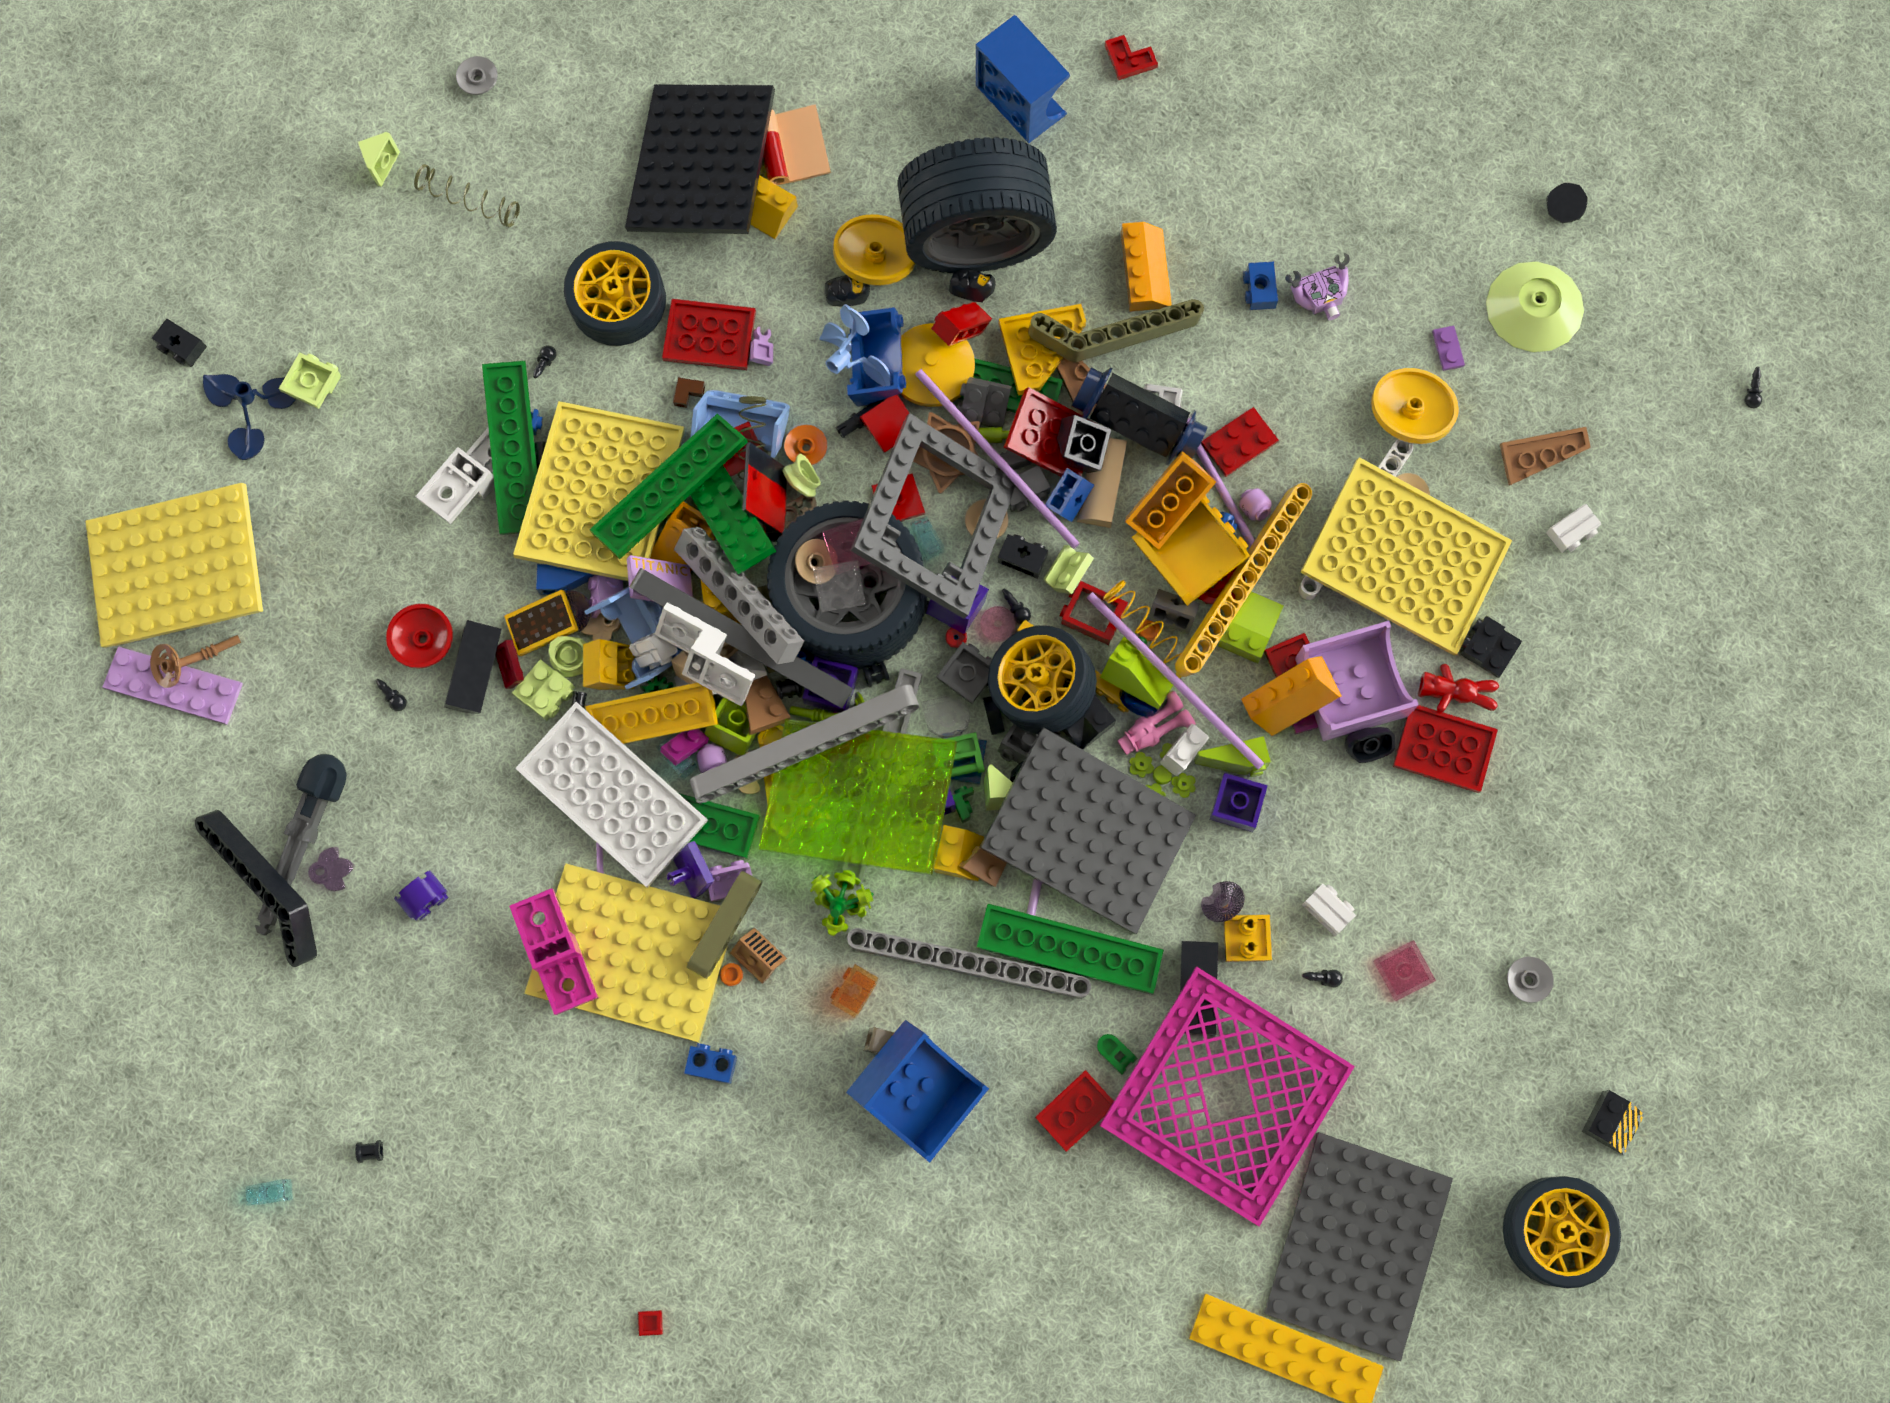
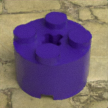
M431 870L424 873L427 877L422 880L418 876L399 892L400 896H395L394 898L411 920H423L431 913L430 907L440 906L449 898L446 895L448 891Z

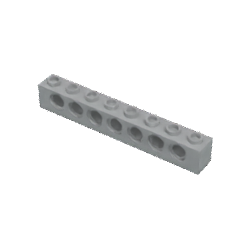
M701 527L683 529L674 550L776 664L794 662L804 643V640L798 635L797 631L773 608L771 603L745 577L743 572L739 575L737 574L728 557L706 534L705 530Z

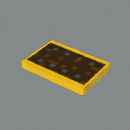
M562 589L504 616L518 656L526 655L548 645L557 637L567 636L578 631L566 593Z

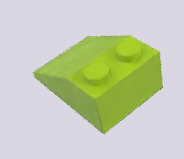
M1251 591L1221 637L1218 647L1258 664L1284 605Z
M1126 637L1122 638L1109 657L1100 676L1105 681L1158 710L1173 687V684Z
M723 697L716 709L718 725L706 727L705 735L710 741L740 756L745 755L757 734L750 735L746 703L744 701L743 705L740 706Z
M1262 736L1243 741L1264 762L1260 769H1257L1233 744L1198 751L1194 762L1196 765L1240 775L1250 774V777H1257L1263 774L1271 760L1265 738Z

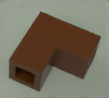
M678 377L673 399L674 406L688 408L690 396L702 398L706 386L705 382Z

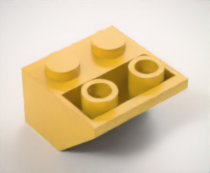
M597 639L583 644V687L597 690H626L625 685L635 680V674L632 670V662L635 656H633L629 648L630 645L604 639Z

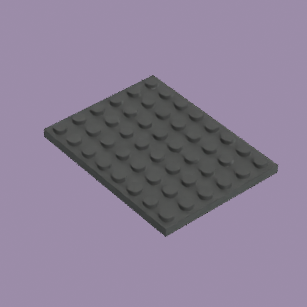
M1041 728L979 848L1127 931L1137 934L1196 815L1051 731Z
M1318 1132L1264 1314L1401 1362L1453 1178Z

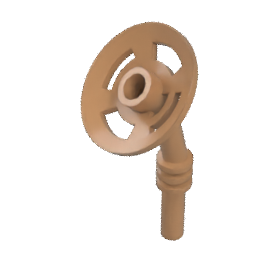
M236 635L218 644H210V647L205 646L206 649L201 648V651L180 659L173 647L168 644H159L153 649L150 659L153 677L160 686L171 688L180 679L181 667L203 659L209 660V657L213 658V655L218 656L219 652L241 643L240 638ZM166 649V652L159 657L161 652ZM159 665L161 667V670L166 674L165 677L162 676L159 669Z

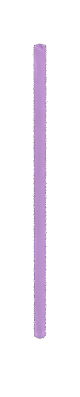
M920 369L915 374L918 379L1067 543L1075 549L1080 544L1078 540L927 374Z
M1093 592L1088 595L1087 599L1257 769L1264 765V762Z

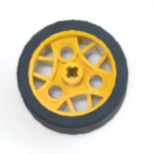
M608 241L584 250L572 262L564 279L563 292L566 305L577 327L587 337L605 345L622 346L646 337L656 328L666 308L665 287L654 260L644 250L626 242ZM604 271L607 272L605 275L601 276L600 278H598V279L595 278L598 274H600V273H602V272H604ZM624 273H628V274H629V275H628L627 277H625V278H621V277H620V276H621L622 274H624ZM647 288V293L635 295V289ZM598 293L597 297L590 298L592 294ZM631 307L630 311L623 312L625 308ZM601 311L609 313L606 319L599 318Z
M1037 625L1024 628L1011 635L995 652L989 666L988 686L994 703L1014 725L1034 734H1038L1041 728L1054 733L1073 725L1091 705L1096 690V672L1089 655L1072 635L1053 626ZM1041 653V656L1031 660L1032 656ZM1061 660L1058 666H1054L1056 661ZM1025 673L1024 677L1018 680V677ZM1066 678L1071 679L1068 688L1063 687ZM1025 693L1031 696L1021 706L1017 705ZM1052 696L1049 702L1044 703L1047 697Z
M1567 1176L1545 1177L1529 1182L1518 1190L1510 1200L1503 1220L1504 1244L1510 1258L1525 1275L1543 1285L1568 1289L1592 1284L1608 1272L1615 1263L1620 1250V1222L1613 1205L1605 1194L1594 1185L1578 1178ZM1568 1195L1576 1198L1571 1204ZM1553 1202L1559 1205V1212L1556 1215L1550 1210ZM1536 1204H1538L1539 1212L1532 1211ZM1581 1204L1588 1210V1214L1583 1220L1579 1219L1573 1211ZM1530 1215L1540 1217L1537 1231L1527 1227ZM1592 1220L1594 1222V1227L1589 1226ZM1527 1233L1533 1236L1530 1241H1528ZM1582 1233H1586L1589 1237V1242L1585 1246L1580 1242ZM1544 1241L1549 1245V1252L1546 1255L1540 1250V1246ZM1573 1252L1575 1268L1567 1270L1562 1255ZM1582 1253L1588 1255V1257L1586 1258V1260H1585L1584 1262H1583ZM1554 1261L1556 1262L1559 1271L1550 1268L1551 1264Z

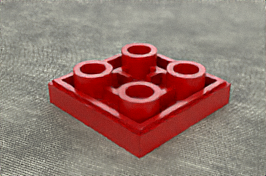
M895 395L886 398L861 415L860 418L882 452L885 453L894 446L905 417L909 412L899 396Z

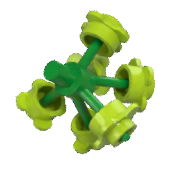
M843 870L842 873L836 872L834 874V877L837 879L836 884L841 888V891L829 888L832 885L828 880L829 874L824 877L819 875L811 882L813 886L810 892L815 891L818 895L814 899L815 904L818 906L822 905L831 911L828 917L822 920V925L827 928L828 934L831 936L848 930V924L845 923V919L841 915L845 910L850 916L858 915L860 918H863L867 913L865 910L866 906L871 909L870 902L874 901V894L870 892L869 888L865 889L863 884H861V889L855 890L857 896L850 894L846 901L844 898L845 891L852 890L855 884L859 885L861 882L859 878L855 877V873L850 870Z

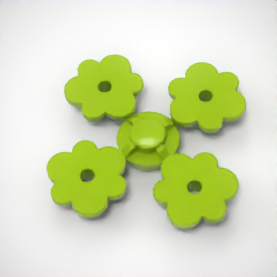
M1165 743L1162 746L1163 751L1160 752L1161 759L1167 754L1173 744ZM1138 752L1135 757L1129 760L1131 764L1129 771L1131 774H1138L1139 777L1143 778L1146 774L1153 772V779L1157 783L1152 784V786L1149 784L1145 786L1164 797L1166 794L1164 791H1161V785L1168 784L1170 781L1174 786L1173 792L1175 794L1179 793L1182 798H1187L1190 792L1193 793L1196 790L1194 776H1187L1186 773L1182 772L1179 774V777L1175 776L1172 778L1173 774L1164 766L1160 765L1154 769V766L1151 764L1152 758L1150 756L1146 757L1143 752Z

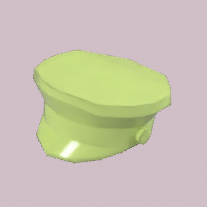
M800 453L797 455L796 461L793 464L786 465L782 471L792 488L806 497H815L816 488L821 483L809 460Z
M560 636L551 641L548 652L550 655L549 661L553 669L564 677L583 674V644L587 642L581 638Z

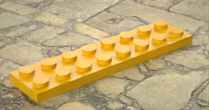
M1206 1293L1189 1339L1344 1403H1372L1384 1368L1380 1364Z

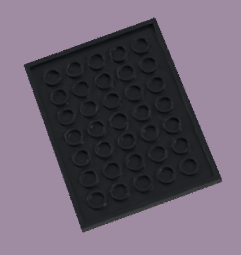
M654 84L625 224L627 232L749 234L775 94L774 86Z

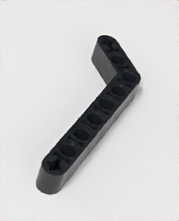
M220 810L196 817L195 827L198 833L278 918L288 963L292 967H298L317 957V949L309 909L303 898Z

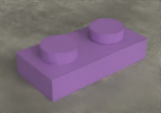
M1449 326L1434 329L1432 333L1442 370L1446 371L1464 367L1465 363L1455 327Z

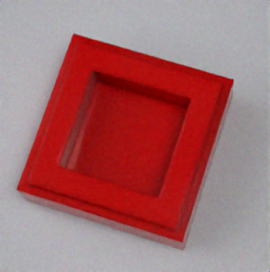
M662 1310L638 1312L639 1336L663 1335Z

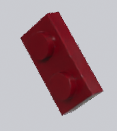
M505 640L497 646L495 655L505 689H512L523 682L524 677L513 640Z

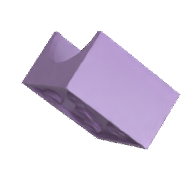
M1389 621L1303 645L1295 658L1297 665L1309 658L1322 656L1342 696L1314 712L1323 741L1408 717L1417 708V699H1413L1408 694L1396 667L1390 642L1391 625Z

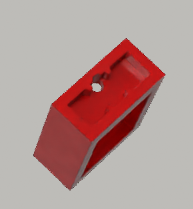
M1080 580L1073 593L1069 594V598H1072L1069 605H1064L1059 615L1062 617L1061 624L1109 646L1117 630L1110 621L1105 632L1070 617L1082 591L1088 594L1093 592L1101 600L1107 594V592ZM1118 598L1110 604L1116 606L1114 614L1121 620V615L1127 608L1128 602Z

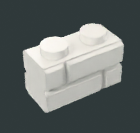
M1584 504L1550 527L1546 533L1561 553L1566 550L1572 552L1581 545L1579 541L1584 538L1589 540L1598 533L1597 529L1601 522L1588 505Z
M655 633L642 637L629 646L633 656H636L639 667L649 666L650 669L670 662L673 659L672 655L678 651L677 647L654 635Z
M1191 724L1183 731L1160 761L1161 765L1173 775L1178 776L1186 769L1209 739L1208 735L1196 725Z
M1321 884L1302 906L1335 937L1356 916L1353 913L1355 909L1347 901L1344 900L1342 902L1336 896L1338 893L1332 886Z

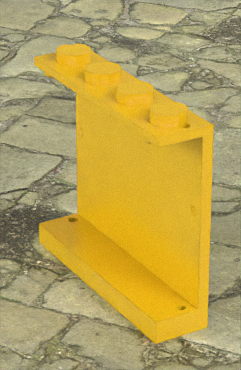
M1206 495L1160 549L1143 538L1138 532L1132 536L1139 549L1187 606L1250 557L1246 550L1248 547L1247 543L1241 536L1238 539L1234 535L1236 531L1228 521L1224 524L1221 520L1223 516L1216 507L1211 509L1208 505L1210 501Z

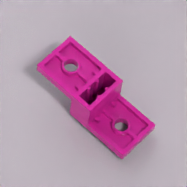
M551 888L510 905V910L532 969L539 973L554 1015H559L599 998L576 937L569 931L554 889ZM539 912L544 913L545 921L541 925H536L533 921L534 916ZM566 979H572L574 981V988L568 992L564 991L563 982Z

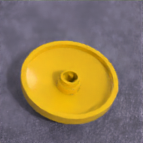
M870 214L852 218L844 223L835 235L833 244L834 259L846 275L858 282L869 285L892 284L909 275L915 266V263L906 252L903 224L888 216Z
M934 323L915 326L901 335L902 372L906 379V388H903L901 395L912 403L926 407L943 405L915 375L920 369L927 374L951 402L960 397L962 384H967L969 377H973L975 371L974 354L969 342L965 340L948 346L931 329Z
M1416 368L1397 369L1383 376L1377 383L1371 399L1372 411L1380 426L1395 438L1414 444L1432 443L1445 437L1453 428L1459 412L1457 398L1449 385L1435 374Z

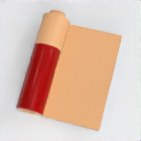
M816 104L775 114L771 110L763 160L767 179L772 183L781 185L831 173Z

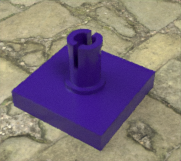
M695 841L686 844L673 859L677 870L667 873V880H673L669 882L671 886L684 882L691 897L694 899L701 896L715 881Z

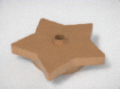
M929 412L928 425L978 456L975 450L976 441L960 424L952 425L936 414ZM970 422L978 431L980 422ZM919 446L913 462L929 470L940 494L959 476L965 475Z

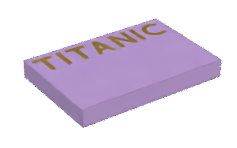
M632 555L627 558L629 586L639 569L642 568L693 597L689 565ZM629 587L630 598L652 601Z

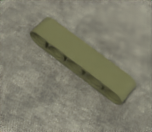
M744 871L740 872L687 964L689 970L705 979L709 978L762 885L761 880Z

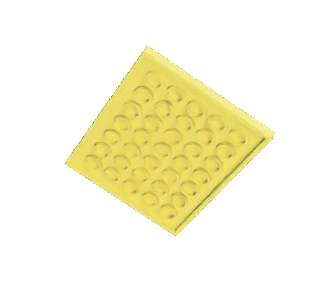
M558 401L513 553L514 558L628 581L627 558L630 555L644 558L651 557L659 524L621 559H618L589 529L680 448L685 431L684 427Z
M1359 457L1300 573L1455 656L1458 654L1512 540Z
M238 483L85 521L101 647L117 646L263 612L246 484Z
M565 863L556 897L569 931L576 937L599 997L576 1008L699 1043L727 947L708 979L689 970L687 964L719 910L720 905L650 886L647 888L643 884ZM532 969L524 994L548 1000L539 973ZM566 979L563 982L564 991L568 992L574 988V981L572 979Z

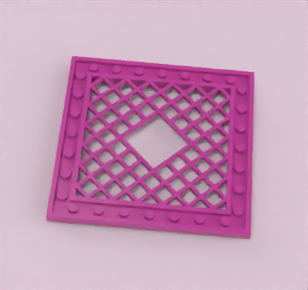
M1195 967L1100 1123V1126L1260 1227L1355 1066L1200 968ZM1204 999L1211 1003L1209 1005L1201 1006ZM1213 1007L1216 1020L1204 1023L1201 1010ZM1217 1008L1231 1017L1219 1019ZM1198 1013L1200 1024L1189 1026L1195 1014ZM1233 1020L1235 1033L1223 1035L1221 1022ZM1237 1020L1251 1029L1239 1031ZM1217 1023L1220 1036L1207 1039L1205 1026ZM1201 1027L1204 1040L1191 1042L1189 1030ZM1185 1032L1188 1044L1177 1046ZM1252 1032L1255 1045L1243 1048L1240 1035ZM1257 1033L1270 1041L1259 1044ZM1237 1036L1239 1049L1227 1051L1225 1038ZM1221 1040L1223 1052L1211 1055L1208 1042ZM1205 1043L1208 1056L1195 1059L1193 1046ZM1272 1045L1275 1057L1263 1060L1260 1047ZM1276 1045L1290 1054L1279 1056ZM1189 1047L1192 1060L1179 1062L1177 1050ZM1256 1049L1259 1061L1247 1064L1244 1051ZM1173 1052L1176 1063L1164 1066ZM1240 1052L1243 1065L1231 1067L1228 1055ZM1225 1056L1227 1069L1215 1071L1213 1058ZM1292 1057L1295 1070L1283 1072L1280 1060ZM1296 1057L1309 1066L1299 1069ZM1209 1059L1211 1072L1199 1075L1196 1062ZM1276 1061L1279 1074L1267 1076L1264 1064ZM1193 1063L1196 1076L1183 1079L1181 1066ZM1260 1065L1263 1077L1251 1080L1248 1067ZM1177 1067L1180 1080L1167 1082L1165 1069ZM1244 1068L1255 1113L1211 1123L1200 1078ZM1312 1070L1314 1082L1302 1085L1300 1072ZM1316 1070L1321 1073L1319 1078L1317 1077ZM1161 1072L1164 1083L1152 1086ZM1296 1073L1299 1086L1287 1089L1284 1076ZM1280 1077L1283 1090L1271 1092L1268 1080ZM1197 1079L1199 1092L1187 1095L1184 1082ZM1264 1081L1267 1093L1255 1096L1252 1083ZM1181 1083L1184 1096L1171 1099L1168 1086ZM1165 1087L1167 1100L1155 1102L1153 1089ZM1313 1087L1306 1098L1304 1088ZM1300 1090L1302 1102L1291 1105L1288 1092ZM1149 1092L1152 1103L1140 1106ZM1284 1093L1287 1106L1274 1108L1272 1096ZM1201 1096L1203 1108L1191 1111L1188 1098ZM1268 1097L1271 1110L1259 1112L1256 1100ZM1185 1100L1187 1112L1175 1115L1172 1102ZM1169 1103L1171 1116L1159 1118L1156 1106ZM1153 1107L1155 1120L1143 1122L1140 1110ZM1301 1107L1294 1118L1292 1108ZM1288 1110L1291 1122L1279 1125L1276 1112ZM1136 1111L1138 1114L1139 1122L1132 1119ZM1204 1112L1207 1125L1195 1127L1192 1115ZM1272 1113L1275 1126L1262 1128L1260 1116ZM1189 1116L1191 1128L1179 1131L1176 1118ZM1256 1117L1259 1130L1247 1132L1244 1120ZM1173 1120L1175 1132L1163 1135L1160 1122ZM1240 1121L1243 1133L1231 1136L1228 1123ZM1157 1123L1159 1135L1145 1126ZM1224 1125L1227 1137L1215 1140L1212 1127ZM1289 1127L1282 1139L1280 1128ZM1208 1128L1211 1141L1199 1143L1196 1131ZM1276 1130L1279 1142L1267 1145L1264 1132ZM1192 1132L1195 1145L1183 1147L1180 1135ZM1260 1133L1263 1146L1250 1148L1248 1136ZM1176 1136L1179 1148L1164 1138ZM1244 1137L1247 1150L1234 1152L1232 1140ZM1228 1141L1231 1153L1219 1156L1216 1143ZM1212 1145L1215 1157L1203 1160L1200 1147ZM1277 1147L1270 1159L1268 1148ZM1196 1148L1199 1160L1184 1151ZM1264 1150L1267 1162L1254 1165L1252 1152ZM1248 1153L1251 1166L1239 1169L1236 1156ZM1232 1157L1235 1170L1222 1172L1220 1160ZM1216 1161L1219 1173L1206 1166L1205 1163ZM1265 1167L1258 1179L1256 1169ZM1252 1170L1255 1182L1242 1185L1240 1172ZM1236 1174L1238 1185L1224 1176ZM1253 1187L1250 1193L1244 1190L1246 1188Z

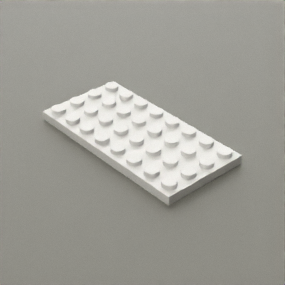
M577 702L574 703L515 768L647 888L708 821Z

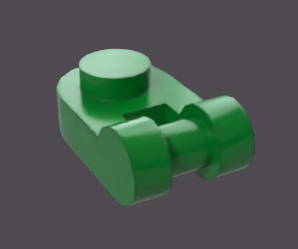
M1112 1034L1103 1035L1097 1042V1050L1100 1055L1121 1075L1127 1071L1125 1068L1130 1063L1133 1064L1138 1059ZM1120 1051L1124 1057L1118 1062L1114 1056Z

